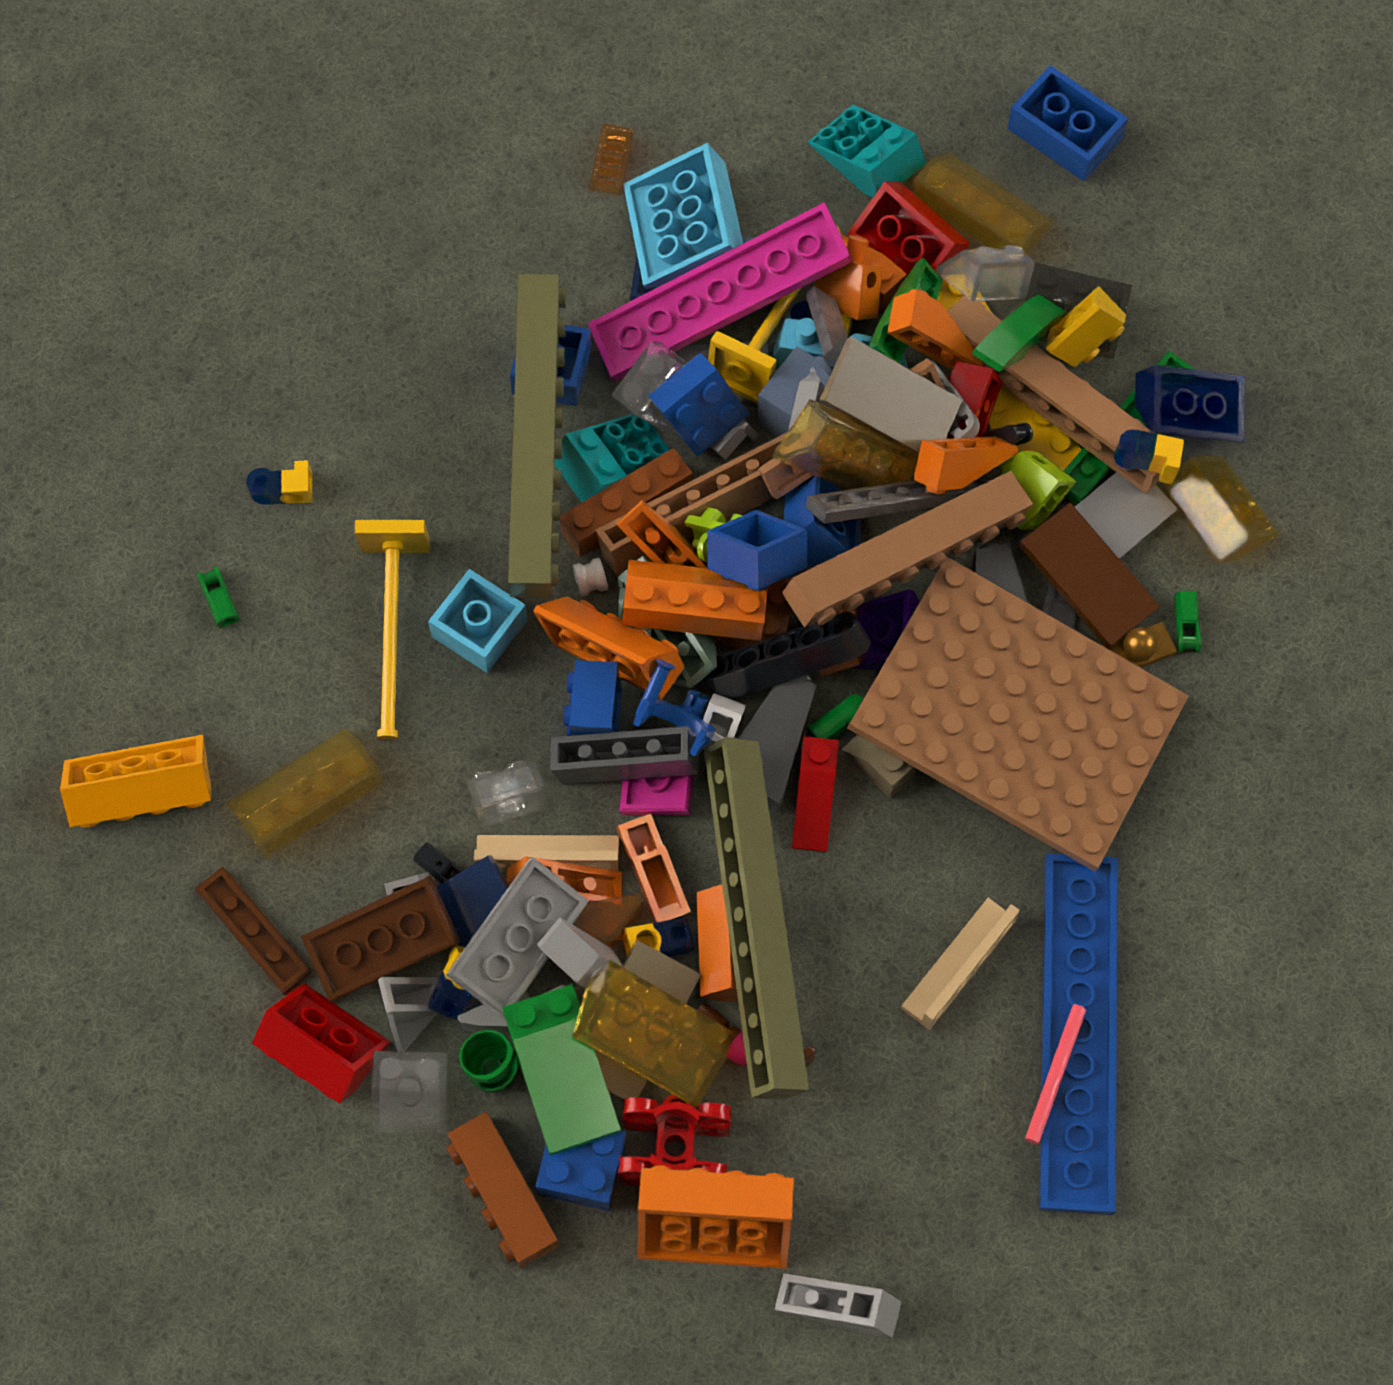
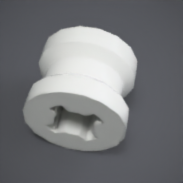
M600 558L592 559L590 564L582 565L577 563L572 565L581 597L588 596L594 590L600 592L608 590Z

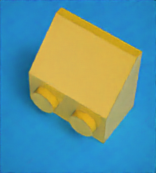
M1098 286L1063 317L1058 324L1049 330L1045 349L1073 367H1076L1082 361L1086 364L1099 353L1100 349L1098 347L1106 339L1112 342L1124 331L1123 325L1125 324L1126 314Z

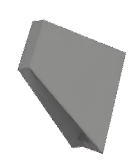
M382 977L378 979L399 1058L438 1013L446 1011L437 977Z

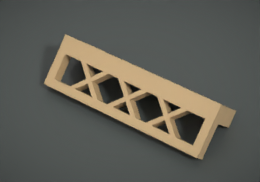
M477 835V850H474V862L476 863L484 857L492 855L500 871L507 872V868L523 857L528 856L619 871V836Z
M987 898L902 1004L901 1009L930 1030L1014 925L1020 910L1012 904L1007 910H1004L990 898Z

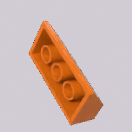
M629 560L622 625L761 641L765 623L767 588L764 590L749 589L747 585L735 580L725 579L721 574L708 568Z
M566 596L537 605L533 610L553 645L584 661L618 662L621 680L643 691L646 690L657 666L656 659H662L671 663L675 669L670 670L658 698L661 700L685 668L678 654L679 649L673 643L662 639L660 642L652 638L641 627L631 628L623 626L622 620L612 613L604 615L585 600L578 602Z

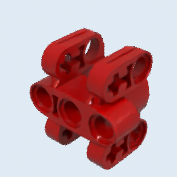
M681 1093L667 1096L658 1107L655 1100L648 1098L632 1097L624 1099L623 1127L631 1131L657 1132L656 1156L651 1154V1157H622L619 1155V1183L640 1186L641 1168H651L653 1166H666L671 1170L684 1171L702 1168L709 1172L727 1173L728 1163L696 1161V1157L693 1158L695 1135L714 1137L730 1135L731 1106L721 1103H701L698 1105L697 1110L694 1108L692 1100L687 1095ZM677 1141L682 1143L686 1149L680 1156H670L665 1151L667 1144Z

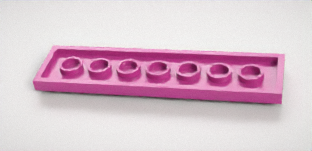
M824 202L589 322L588 326L609 375L616 382L853 262Z

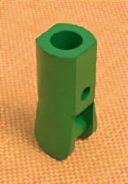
M216 565L213 566L214 570L202 575L201 572L196 574L216 625L222 628L238 622L239 615L222 574ZM220 583L221 587L208 591L207 587Z
M1196 591L1176 592L1174 601L1177 653H1182L1183 649H1195V653H1200L1201 633L1198 593ZM1183 629L1193 630L1194 636H1183Z
M857 694L848 696L835 709L830 710L808 726L807 734L810 737L834 740L848 729V725L864 698Z

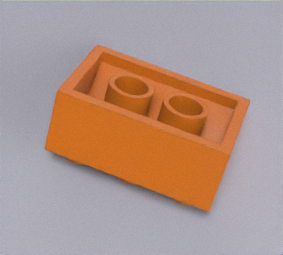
M720 884L697 892L699 973L701 974L700 997L721 1002L738 1001L723 886Z

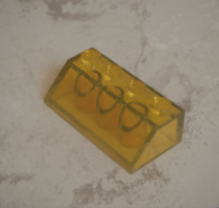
M950 152L934 156L914 178L912 192L942 219L1016 268L1054 224V220Z
M809 399L772 456L780 462L850 490L909 481L915 473L919 455L844 413Z
M344 728L227 802V805L263 859L383 784V779L379 768L361 742Z
M609 960L587 982L572 1036L692 1106L697 1107L726 1060L732 1031L616 962Z

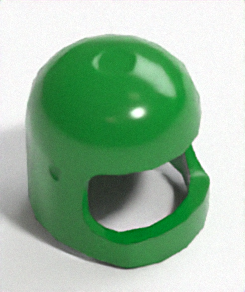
M495 1030L475 1032L465 1040L460 1048L459 1060L461 1067L475 1088L486 1093H497L508 1088L515 1080L519 1067L517 1057L510 1042L502 1033Z

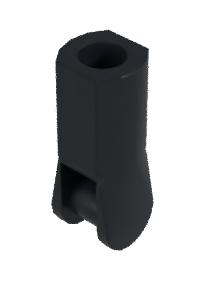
M1020 423L986 431L983 437L996 436L1017 446L1030 442L1033 437V430L1030 424Z
M429 842L425 843L413 858L415 863L426 872H429L441 884L447 881L446 878L453 871L457 874L463 871L462 868L453 863Z

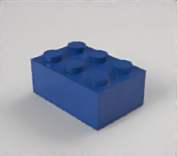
M1050 65L1011 107L1007 129L1084 182L1123 139L1128 118Z

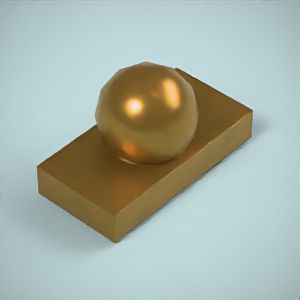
M1163 622L1147 628H1134L1108 649L1140 668L1174 656L1177 653V649Z

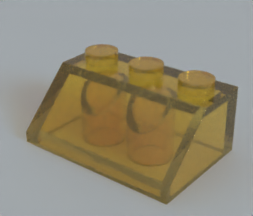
M1223 456L1190 457L1179 468L1173 484L1164 483L1169 490L1168 496L1176 506L1181 507L1188 517L1187 522L1191 529L1201 535L1207 544L1208 553L1220 563L1234 562L1280 536L1279 532Z

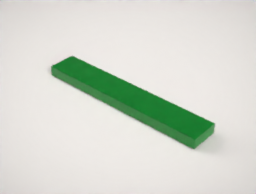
M1168 350L1119 408L1131 417L1140 420L1147 428L1196 369ZM1083 448L1063 470L1076 481L1074 486L1065 495V498L1075 505L1079 504L1094 490L1112 468Z

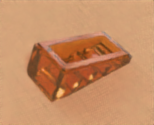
M611 124L602 125L589 190L621 196L634 144V130L632 128ZM605 151L622 153V156L608 154ZM602 163L619 166V169L602 166ZM599 175L615 177L617 180L615 182L599 179Z

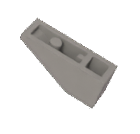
M783 1273L774 1310L862 1334L893 1339L901 1301L883 1289Z

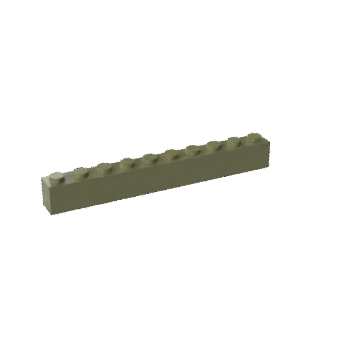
M518 274L508 569L510 597H552V585L559 584V564H553V553H559L560 533L554 532V521H560L561 505L560 501H554L555 490H561V469H555V459H562V438H556V428H563V408H557V398L564 397V377H558V367L564 368L565 364L564 347H559V338H565V317H559L560 308H566V287H560L559 274Z
M725 737L705 748L704 755L751 1098L788 1099L808 1091L809 1085L762 767L763 762L758 741Z

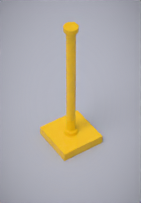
M800 289L777 300L749 345L719 331L715 332L710 340L708 361L716 368L734 393L758 404V395L773 377L777 359L760 351Z
M355 520V536L361 552L386 553L381 729L377 730V739L397 740L395 701L399 553H430V538L425 520Z

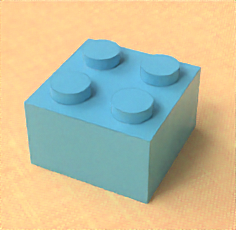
M468 569L428 623L433 639L488 673L528 619L524 603L514 597H510V594L471 569Z

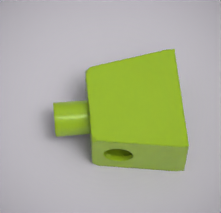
M1020 451L1017 455H1014L998 466L1003 471L1001 475L1012 471L1033 503L1032 507L1025 514L1026 520L1017 526L1020 530H1032L1041 526L1076 483L1072 477L1036 451Z

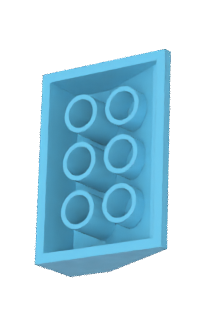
M708 143L623 184L643 286L646 289L659 287L743 244L726 163Z

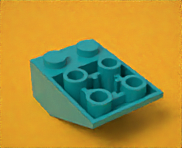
M855 105L843 111L839 117L827 127L821 129L816 136L808 141L811 147L862 193L872 198L884 181L904 183L926 164L916 133Z
M640 411L565 434L562 439V459H555V466L557 469H561L562 476L583 503L670 449L643 412Z

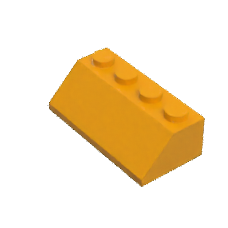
M197 735L64 760L60 792L69 827L80 826L82 828L96 826L102 821L113 819L116 821H126L139 814L151 813L158 815L169 811L171 808L182 806L196 808L205 802L211 801V782L204 736Z

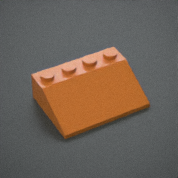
M666 1166L641 1168L638 1204V1259L787 1269L794 1178L784 1177L778 1173H769L764 1176L747 1175L742 1171L714 1173L702 1168H693L688 1171L671 1170Z

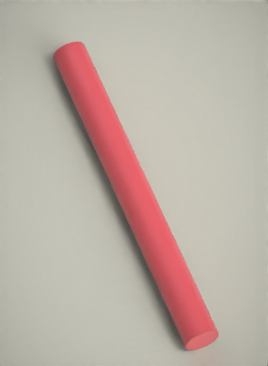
M1074 1004L1071 1008L1025 1140L1029 1143L1038 1145L1086 1013V1008Z

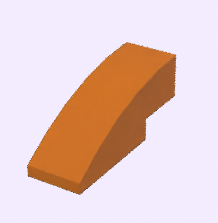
M650 813L618 825L616 830L656 924L659 925L690 913L689 905L666 846L662 843L652 814Z

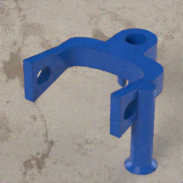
M656 659L657 666L635 712L636 717L633 725L640 727L650 716H657L679 727L688 726L696 736L689 754L696 756L711 742L716 732L713 726L703 721L704 714L702 712L709 698L704 694L700 698L698 697L700 692L688 690L684 703L677 706L657 699L670 670L675 669V667L665 660Z

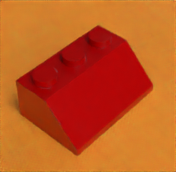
M884 181L847 233L849 236H858L869 240L868 247L884 254L907 275L917 261L924 258L941 278L956 264L970 245L969 241L901 182Z
M305 983L266 1010L252 1041V1044L262 1050L265 1055L275 1059L291 1070L297 1077L304 1079L319 1089L326 1097L335 1100L339 1104L357 1090L391 1043V1041L335 1003L330 1002L329 999Z

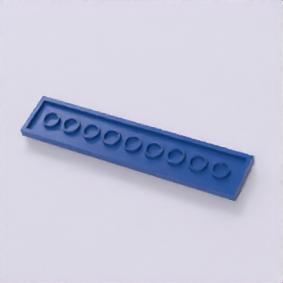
M1046 853L1041 1092L1072 1006L1074 1004L1086 1008V1013L1040 1139L1039 1211L1114 1215L1118 857H1104L1099 868L1094 872L1065 854Z

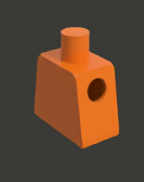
M849 236L847 250L853 262L815 280L813 286L836 300L841 314L856 320L877 318L882 266L878 262L865 258L869 240L858 236Z

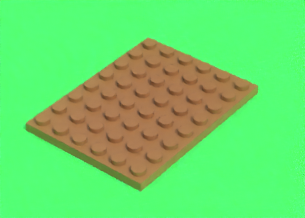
M946 556V561L941 564L847 728L1095 872L1099 868L1189 696Z

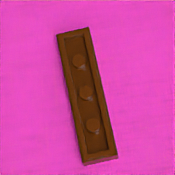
M223 866L195 888L199 896L283 995L312 973L307 964Z

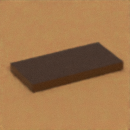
M1071 502L1018 544L1107 649L1160 607Z
M431 876L301 936L330 1002L461 942Z

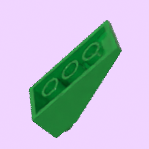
M573 984L502 1007L505 1022L549 1155L552 1156L620 1133L621 1129Z

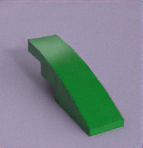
M921 258L902 282L894 297L913 289H919L927 292L930 297L937 300L943 280L927 261ZM893 297L875 329L869 347L900 364L904 349L910 346L887 333Z
M1037 294L1013 311L994 328L974 349L972 354L998 372H1002L1022 360L1029 348L1040 342L1047 330L1061 321L1066 311L1040 294Z

